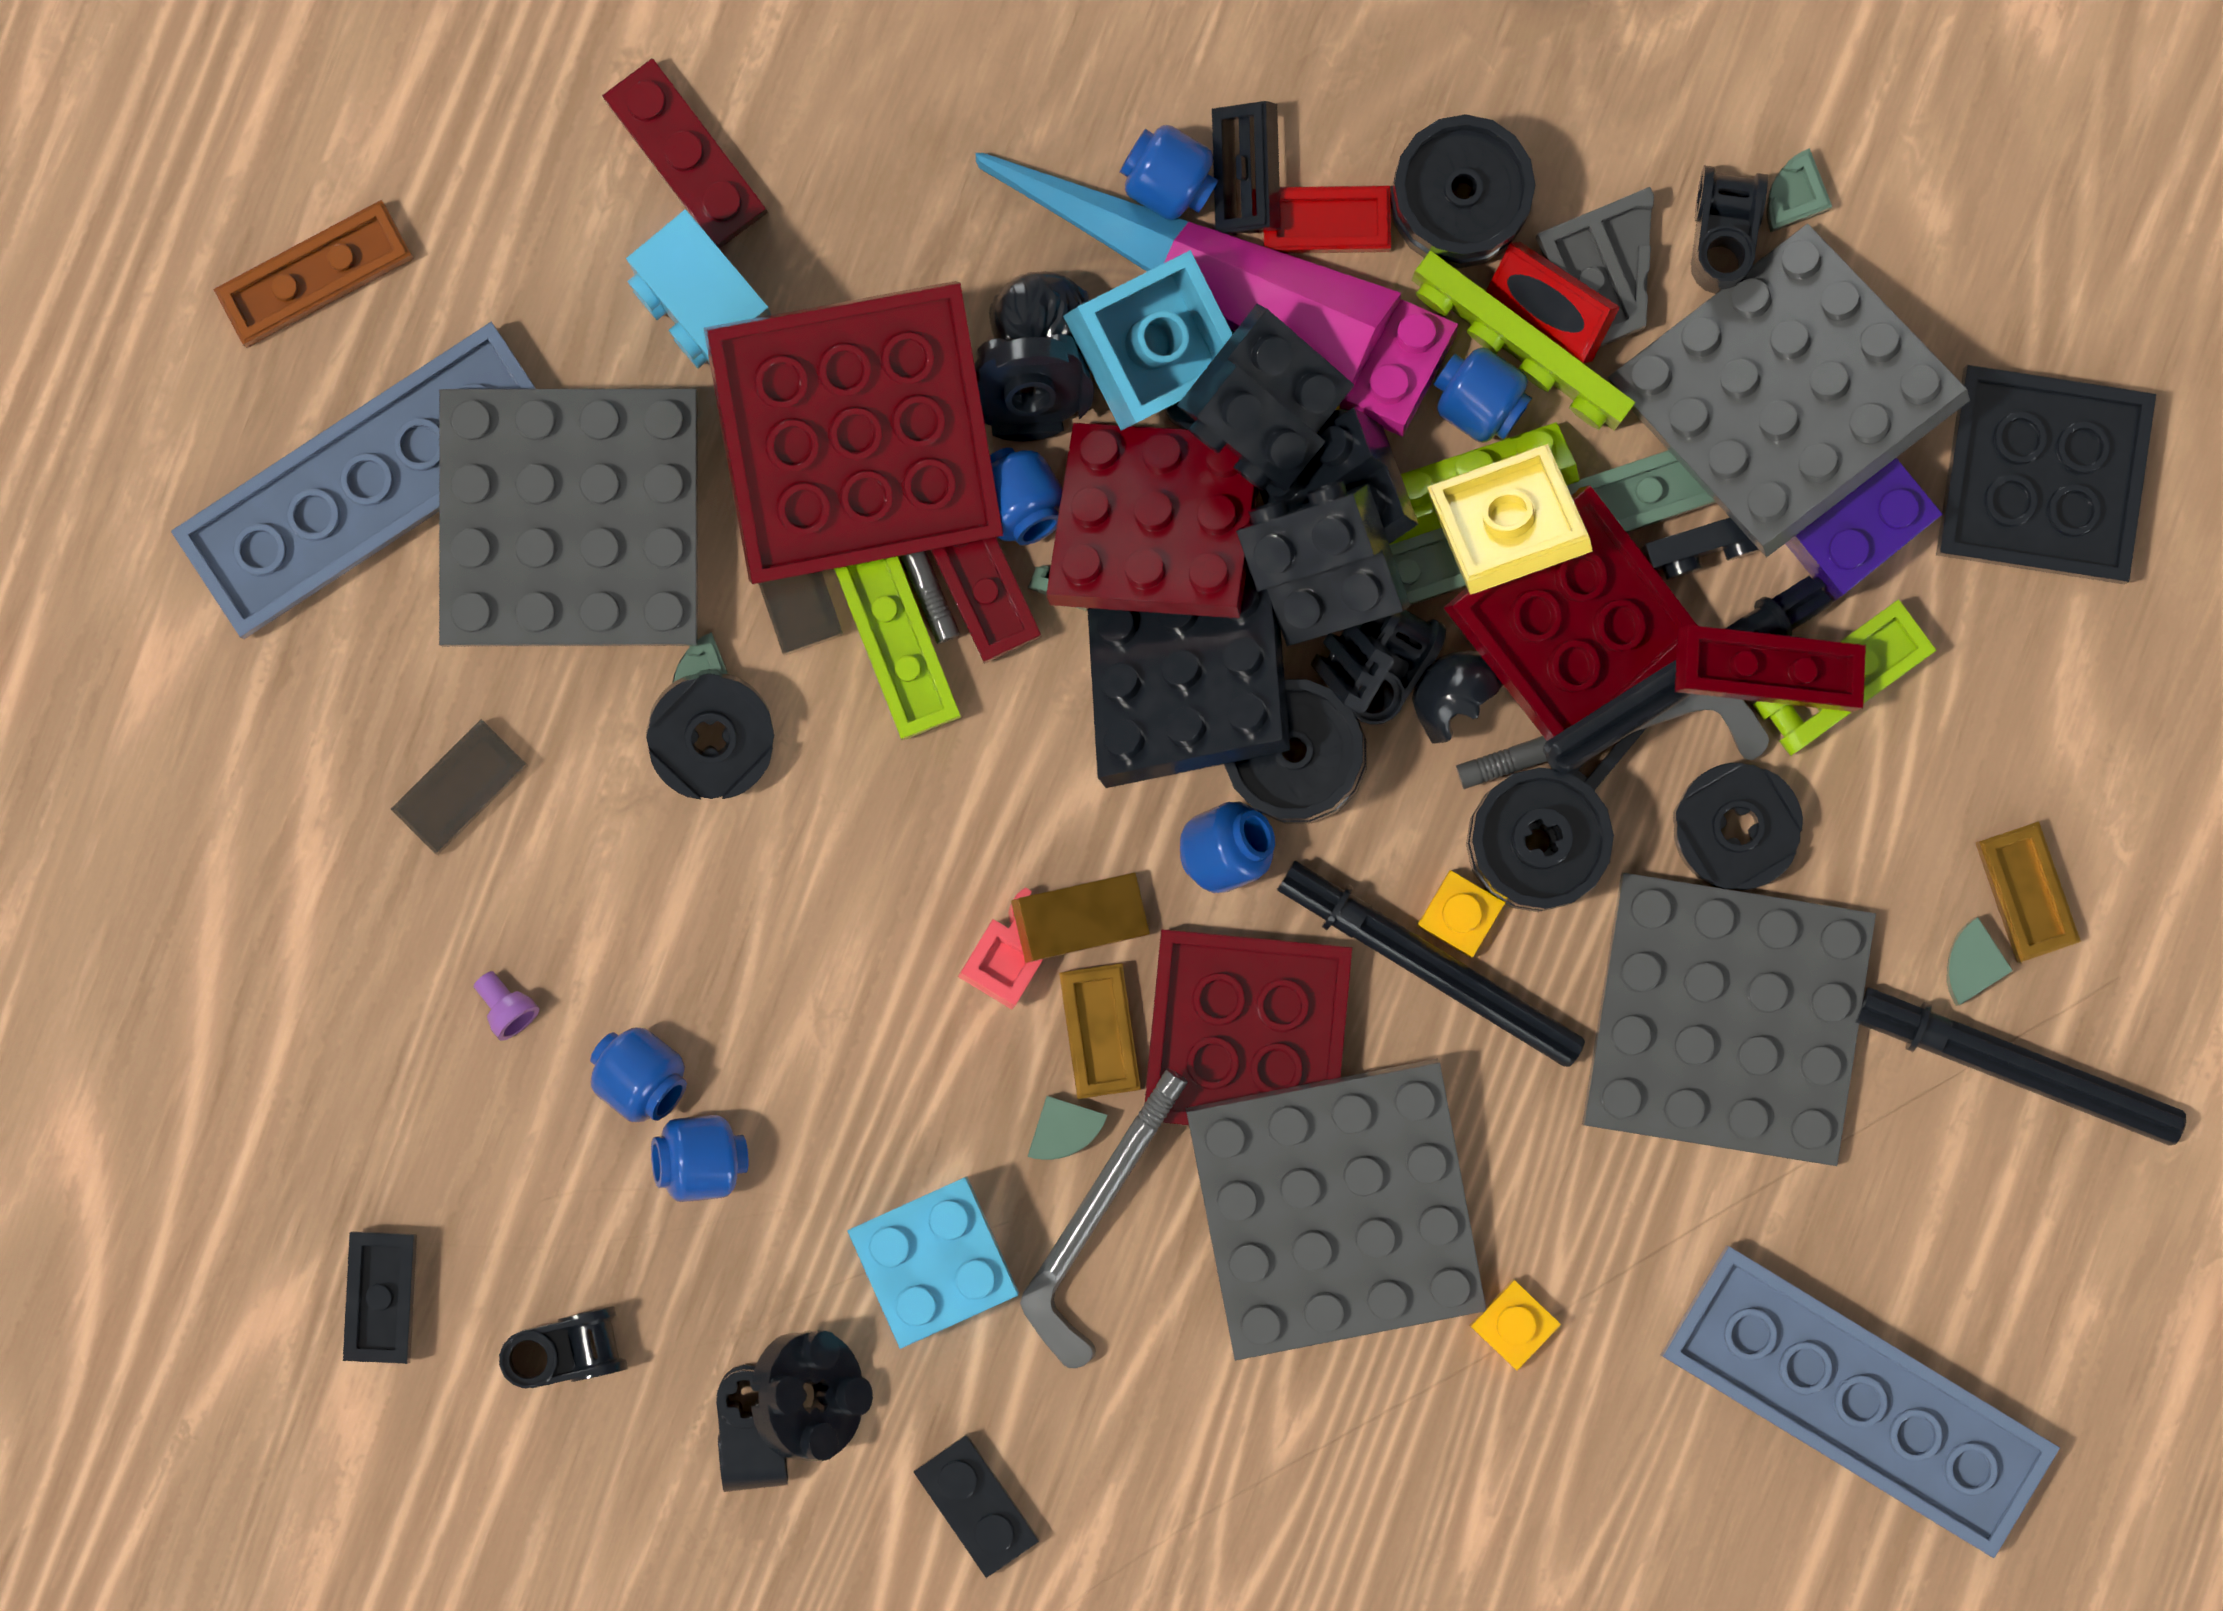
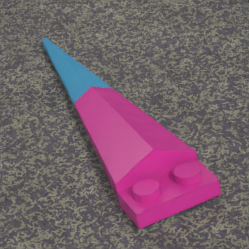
M975 153L976 163L981 170L1078 227L1146 272L1191 250L1229 328L1236 331L1256 304L1267 308L1354 384L1353 388L1340 403L1341 409L1350 410L1355 407L1382 425L1385 430L1401 437L1404 436L1457 336V323L1402 300L1401 292L1179 218L1168 220L1147 207L985 153Z

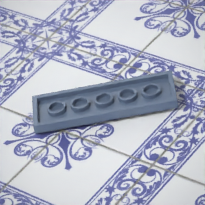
M492 322L171 530V533L240 638L246 639L439 512V389H536Z
M1725 1246L1661 1353V1356L1992 1558L1996 1557L2060 1447L1730 1246Z

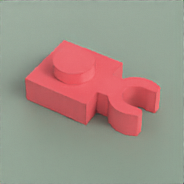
M1025 887L1014 899L1030 896L1032 891ZM1010 904L1009 920L1011 925L1009 928L992 919L958 977L1012 1010L1043 959L1025 963L1012 904Z

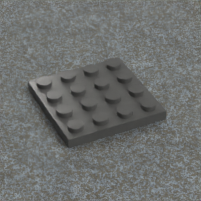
M1808 223L1755 263L1741 282L1729 289L1720 290L1608 377L1610 384L1636 402L1631 410L1766 557L1770 556L1970 401L1967 388Z
M439 389V645L442 647L698 646V391L696 389Z
M1622 873L1582 1125L1837 1166L1859 1024L1855 1022L1863 1002L1876 913Z
M1438 1058L1186 1108L1235 1361L1486 1311L1442 1070Z

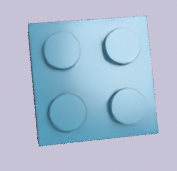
M686 209L626 258L635 274L627 281L634 290L633 293L657 321L665 314L672 319L675 325L668 331L674 337L673 340L697 369L706 362L710 365L704 334L705 327L771 315L769 307Z
M1191 250L1076 307L1063 316L1120 430L1126 429L1181 401L1233 335Z
M967 1176L847 1230L900 1349L1019 1295L1017 1286Z

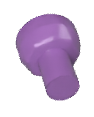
M494 971L481 976L473 986L491 1009L487 1019L491 1031L500 1041L507 1040L521 1032L539 1013L540 1009L532 998L518 991L510 993Z

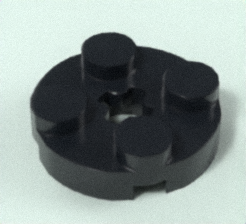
M1057 334L1048 338L1027 337L1011 341L996 338L982 343L977 349V361L974 365L984 424L991 426L993 436L1017 442L1046 439L1064 431L1063 421L1072 417L1077 411L1080 420L1090 409L1094 398L1091 371L1083 355L1079 352L1078 345L1073 337ZM1033 387V392L1021 393V389Z
M706 669L678 679L661 693L650 711L646 739L651 763L659 777L671 789L688 798L701 800V797L708 799L722 797V799L744 793L763 776L771 761L774 730L766 702L750 684L734 675ZM704 721L712 725L719 721L725 725L722 737L726 745L719 751L711 745L703 751L698 749L694 743L699 738V733L695 729L699 723Z
M1744 763L1722 764L1699 775L1685 789L1680 802L1673 812L1675 845L1681 859L1690 871L1712 886L1728 890L1754 889L1775 880L1791 865L1800 843V833L1803 825L1802 810L1795 793L1779 775L1755 765ZM1730 809H1733L1738 816L1749 813L1754 819L1755 824L1748 829L1751 840L1744 845L1736 837L1726 840L1721 832V829L1727 825L1724 814Z
M806 1331L781 1335L764 1350L754 1369L752 1384H760L758 1394L760 1406H751L753 1421L762 1440L779 1456L806 1461H826L831 1459L851 1441L858 1429L861 1416L867 1413L872 1405V1387L869 1381L862 1377V1372L855 1355L832 1332ZM805 1383L811 1384L814 1391L812 1406L807 1408L803 1405L807 1398V1393L803 1388Z

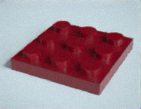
M1073 423L1046 592L1049 604L1051 606L1240 618L1248 563L1236 531L1251 521L1249 511L1256 508L1258 488L1233 469L1239 458L1226 447L1219 454L1214 452L1189 430L1134 426L1120 430L1118 425Z
M1591 485L1580 487L1571 497L1590 537L1592 552L1470 595L1466 587L1443 607L1546 741L1676 660L1678 628L1686 625L1698 626Z
M1161 929L1145 1102L1167 1068L1179 1073L1188 1081V1084L1163 1121V1123L1189 1125L1186 1108L1340 1078L1353 947Z

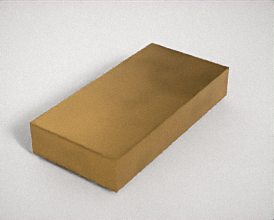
M2039 821L1975 842L2017 963L2081 942Z
M1135 872L1011 900L1025 963L1150 935Z
M1122 963L1060 972L1059 976L1077 1099L1141 1090Z

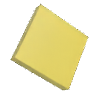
M1548 444L1427 487L1430 501L1470 595L1592 552L1590 537Z

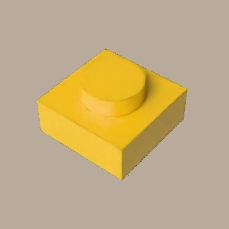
M1449 870L1416 926L1468 957L1473 958L1505 902Z
M1512 1279L1486 1307V1311L1481 1312L1469 1326L1507 1363L1518 1371L1561 1324L1523 1287Z

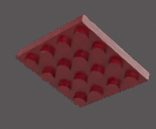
M952 281L704 328L747 573L751 584L1003 536L960 282Z

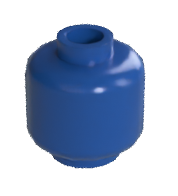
M1162 125L1154 133L1145 128L1119 171L1127 177L1125 181L1126 194L1168 220L1179 218L1188 207L1199 213L1218 182L1216 178L1208 174L1213 164L1211 150L1171 125Z
M1485 347L1475 349L1465 360L1454 354L1434 383V386L1443 391L1438 401L1437 410L1439 415L1480 443L1492 440L1495 435L1504 440L1528 407L1532 397L1525 393L1528 384L1526 375Z
M1010 447L992 453L990 460L1003 536L998 538L1003 541H1016L1019 545H1029L1044 539L1057 529L1063 491L1046 459L1036 451L1022 450L1015 452Z
M1240 801L1225 802L1196 815L1185 824L1180 835V858L1185 872L1201 888L1212 893L1230 892L1259 879L1269 870L1273 860L1275 835L1272 826L1262 813Z
M631 1028L620 1035L615 1032L609 1033L597 1044L592 1052L590 1062L595 1065L590 1081L592 1090L601 1100L630 1122H644L650 1118L658 1121L664 1118L678 1104L686 1090L687 1082L683 1078L685 1066L681 1056L645 1028Z
M720 1115L670 1120L664 1126L661 1136L653 1137L651 1143V1164L655 1184L658 1188H666L669 1195L678 1202L718 1199L729 1196L736 1186L738 1174L747 1173L748 1148L744 1135L734 1136L729 1122Z

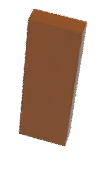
M380 200L213 290L242 344L247 348L414 259L385 203Z

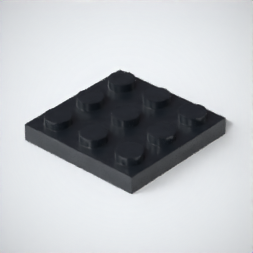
M1972 365L1964 367L1961 383L1967 388L1970 401L1957 410L1936 555L2111 583H2128L2130 580L2156 394Z
M1251 573L1246 574L1240 618L1096 608L1087 609L1097 778L1105 788L1290 750L1281 629L1267 589L1257 591Z

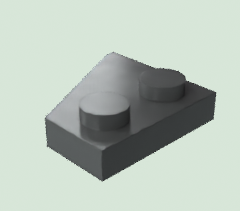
M1651 187L1540 232L1536 236L1541 252L1546 259L1620 307L1600 347L1641 331L1646 327L1648 304L1647 278L1650 270L1651 211L1654 203V194Z

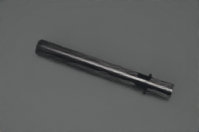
M1807 576L1772 599L1769 597L1758 599L1755 602L1753 611L1725 629L1792 637L1794 629L1832 605V599L1825 592L1826 585L1819 577L1812 579L1810 576ZM1676 660L1546 741L1543 752L1548 759L1550 767L1555 772L1563 774L1571 772L1692 695L1675 692Z
M1296 860L1292 863L1279 884L1277 891L1323 918L1322 928L1328 930L1330 926H1333L1347 936L1354 937L1558 1064L1570 1067L1577 1060L1585 1044L1582 1036L1372 908V905L1351 893L1354 887L1350 884H1347L1343 890Z
M1870 987L1865 991L1862 1006L1855 1023L1906 1042L1905 1048L1908 1051L1914 1052L1917 1047L2168 1146L2176 1145L2184 1132L2186 1113L2181 1109L1931 1012L1932 1005L1924 1002L1921 1007H1918Z

